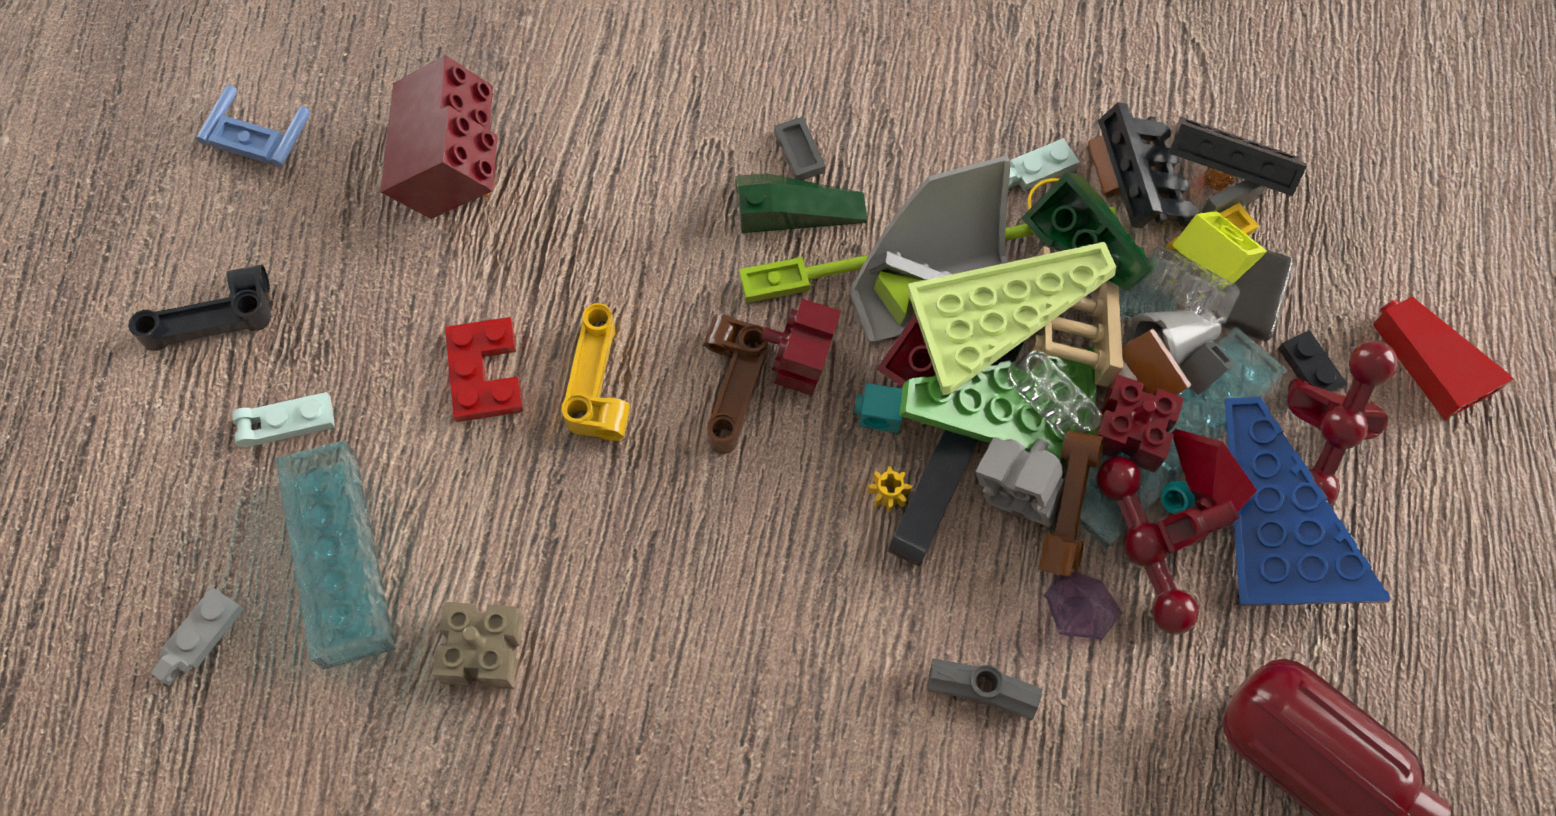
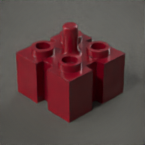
M802 298L799 309H791L784 333L764 327L761 340L779 345L772 367L773 371L778 372L774 384L811 396L813 395L826 361L841 313L840 310Z
M1117 374L1107 389L1100 414L1103 416L1096 424L1093 435L1104 437L1103 455L1116 457L1119 452L1130 456L1129 460L1134 462L1137 467L1155 473L1167 459L1174 435L1169 433V431L1178 421L1184 398L1158 388L1153 395L1143 392L1144 383Z

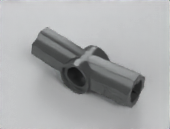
M934 658L931 662L928 692L971 699L980 705L989 704L1030 721L1034 719L1042 697L1043 689L1002 674L1001 671L992 665H981L978 667ZM976 678H988L993 685V691L990 693L981 691L976 685Z

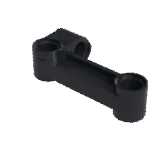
M263 264L227 271V282L230 290V297L156 312L140 310L131 316L128 323L129 331L146 349L158 351L165 348L168 344L244 329L251 331L262 330L269 325L272 318L269 297L270 283L266 269Z

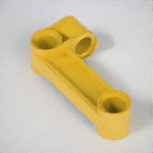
M594 303L589 305L583 312L582 327L566 397L562 404V414L568 430L574 434L599 437L609 441H621L624 439L631 406L621 399L600 397L611 343L615 335V324L610 308L602 303ZM597 321L606 322L600 327L592 326ZM583 410L587 412L579 419L571 417L576 411Z

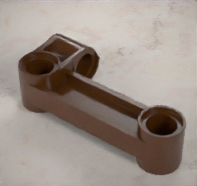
M723 314L713 316L703 343V347L705 346L710 351L731 357L716 405L707 425L709 446L713 451L720 454L730 453L738 444V438L757 382L768 356V342L761 340L764 329L762 326L740 321ZM749 342H757L761 346L757 348H750L746 346V344H748ZM726 429L731 432V435L719 438L715 435V432Z
M1071 430L1066 432L1062 448V461L1069 462L1057 527L1055 534L1045 533L1039 570L1071 576L1072 573L1079 570L1084 541L1076 540L1090 467L1098 468L1104 443L1103 436Z

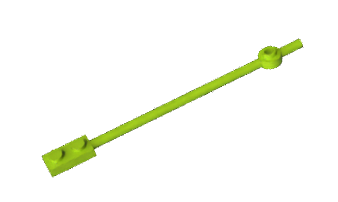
M1109 207L1117 218L1116 208ZM1027 224L1005 228V241L1035 235ZM869 255L805 267L803 257L739 269L746 303L810 291L809 280L861 270Z

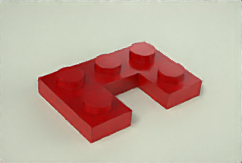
M506 317L446 326L445 334L454 420L462 422L523 412L521 386L518 376L486 381L484 357L516 352L512 318Z

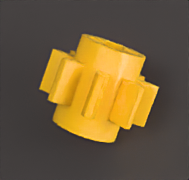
M888 466L887 472L883 474L877 471L874 472L873 480L876 484L868 485L867 493L875 494L874 507L880 504L887 507L888 512H891L892 506H895L897 503L902 507L906 505L907 500L904 495L910 494L912 485L904 484L906 472L899 474L892 471L891 466ZM890 485L894 493H888V489L885 486Z

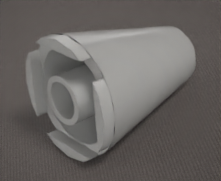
M1209 309L1146 312L1136 315L1131 319L1134 321L1131 326L1126 328L1125 338L1127 343L1133 338L1154 329L1178 366H1181L1204 344L1218 339L1221 333V322L1218 316Z

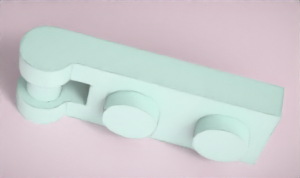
M327 392L253 409L239 408L232 412L233 424L237 425V432L234 436L235 444L238 447H251L335 428L331 397ZM261 422V429L252 430L251 424Z

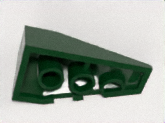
M1066 172L1022 217L1023 221L1040 241L1059 251L1105 242L1116 265L1115 276L1110 278L1109 281L1126 291H1130L1153 269L1150 262L1102 197L1080 174Z
M768 173L735 176L741 234L867 223L868 221L864 192Z

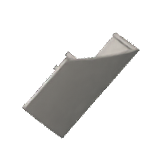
M1008 156L928 176L892 219L870 252L850 289L853 305L869 344H876L899 337L915 314L912 303H908L907 314L901 325L896 322L873 289L878 276L868 271L871 259L886 251H895L901 253L903 258L913 262H923L930 265L933 270L941 273L947 271L951 274L1008 263L1005 251L1006 208L1011 166Z

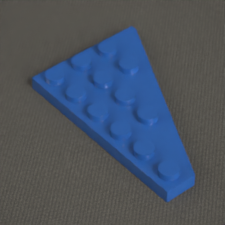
M1261 396L1226 398L1224 403L1228 450L1257 489L1255 494L1238 511L1239 520L1234 521L1240 606L1388 603L1390 601L1389 592L1384 589L1371 569L1372 566L1358 549L1357 543L1342 520H1339L1326 500L1327 497L1313 480L1312 474L1283 434L1282 428L1270 414V410Z

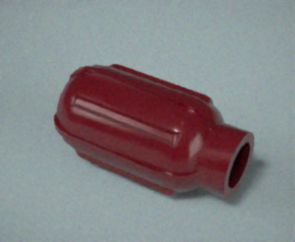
M1284 658L1269 661L1264 666L1259 667L1239 686L1229 702L1223 716V731L1229 744L1240 756L1314 816H1450L1451 805L1425 785L1424 769L1418 756L1407 744L1317 673L1298 661Z

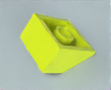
M1217 211L1196 214L1172 245L1179 251L1178 256L1181 260L1191 266L1197 265L1204 271L1203 276L1207 281L1215 286L1222 285L1223 287L1235 283L1267 252V250Z

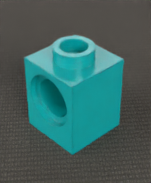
M866 383L864 395L857 394L854 414L860 415L858 427L899 433L902 421L899 412L903 389Z

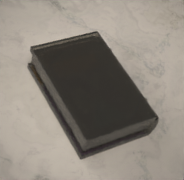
M1267 250L1264 256L1235 283L1224 287L1220 285L1213 312L1220 319L1221 327L1262 341L1270 340L1279 322L1278 316L1287 284L1291 279L1294 259Z

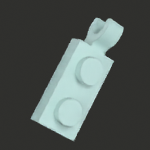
M1062 138L1010 160L1008 189L1019 184L1023 191L1028 190L1043 180L1056 178L1066 172L1077 169L1080 161L1065 139Z

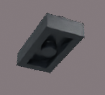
M1310 330L1283 342L1278 347L1285 360L1302 382L1306 380L1312 386L1334 393L1342 390L1347 385Z

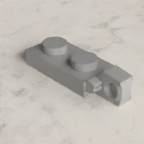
M211 587L165 643L164 648L159 653L162 658L150 674L162 683L170 686L181 671L188 673L193 667L197 669L244 608L214 587Z

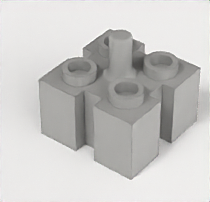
M994 437L975 471L980 485L985 486L983 494L986 503L1010 513L1013 510L1024 514V518L1051 527L1061 506L1065 480L1062 479L1063 472L1060 460L1054 454L1046 451L1049 447L1048 442L1040 438L1036 439L1030 452H1026L1025 447L1016 440L1007 439L1005 441Z

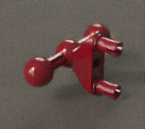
M1367 341L1358 345L1351 353L1349 369L1354 379L1346 396L1312 386L1308 381L1304 380L1302 382L1299 378L1292 380L1288 385L1287 404L1291 412L1301 420L1318 428L1326 440L1315 466L1308 468V470L1312 474L1317 486L1321 488L1327 497L1326 500L1330 506L1339 496L1340 485L1335 473L1346 449L1360 445L1363 440L1379 436L1388 424V416L1385 411L1376 406L1374 402H1368L1375 386L1388 382L1396 373L1398 364L1394 350L1380 341Z
M1119 456L1109 458L1097 469L1095 478L1097 488L1102 495L1117 502L1128 528L1123 542L1125 554L1130 561L1145 568L1157 597L1153 602L1151 610L1153 620L1158 628L1166 633L1173 635L1185 634L1198 621V605L1192 595L1184 590L1177 589L1165 558L1168 553L1171 554L1199 544L1206 539L1209 533L1234 524V521L1239 520L1237 511L1232 501L1227 500L1201 511L1192 507L1160 520L1157 524L1150 523L1136 494L1142 480L1139 468L1128 458Z

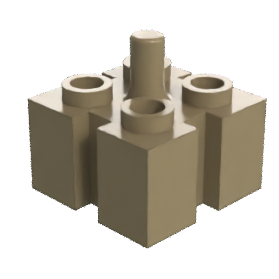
M444 602L440 632L446 637L447 646L437 645L433 676L441 684L471 686L472 677H477L485 687L514 689L518 659L510 649L511 645L520 646L524 617L518 607L488 605L487 614L480 613L474 604Z

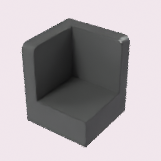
M1211 340L1180 366V369L1190 382V388L1197 395H1200L1217 379L1231 370L1236 363L1214 340Z

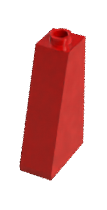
M1413 296L1400 303L1395 299L1379 310L1381 315L1372 324L1387 345L1394 350L1397 358L1444 420L1498 393L1514 380L1508 372Z

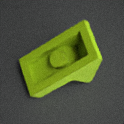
M880 271L873 289L896 322L901 325L907 314L908 303H911L908 294V284L924 280Z

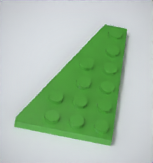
M1090 346L1089 348L1084 350L1094 352V346ZM1050 355L1040 369L1032 368V357H1029L1026 360L1006 361L998 365H990L948 395L942 394L936 374L928 378H913L903 384L899 416L991 443L994 437L1005 441L1013 439L1020 442L1025 447L1026 452H1030L1036 439L1040 438L1049 444L1046 451L1054 454L1060 460L1061 465L1068 466L1069 462L1062 461V448L1066 432L1071 430L1093 435L1096 397L1095 370L1092 369L1091 365Z

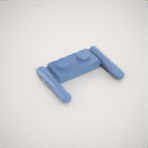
M226 85L196 136V140L204 145L211 144L212 147L268 164L271 162L275 166L282 167L310 116V110L305 106L299 107L285 134L281 135L279 131L224 116L237 94V89L234 86Z

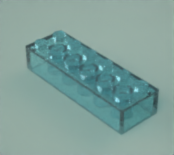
M346 440L275 458L311 661L325 670L396 650L357 454Z

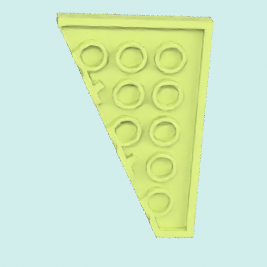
M1105 242L908 284V294L942 394H951L1115 276L1116 265Z

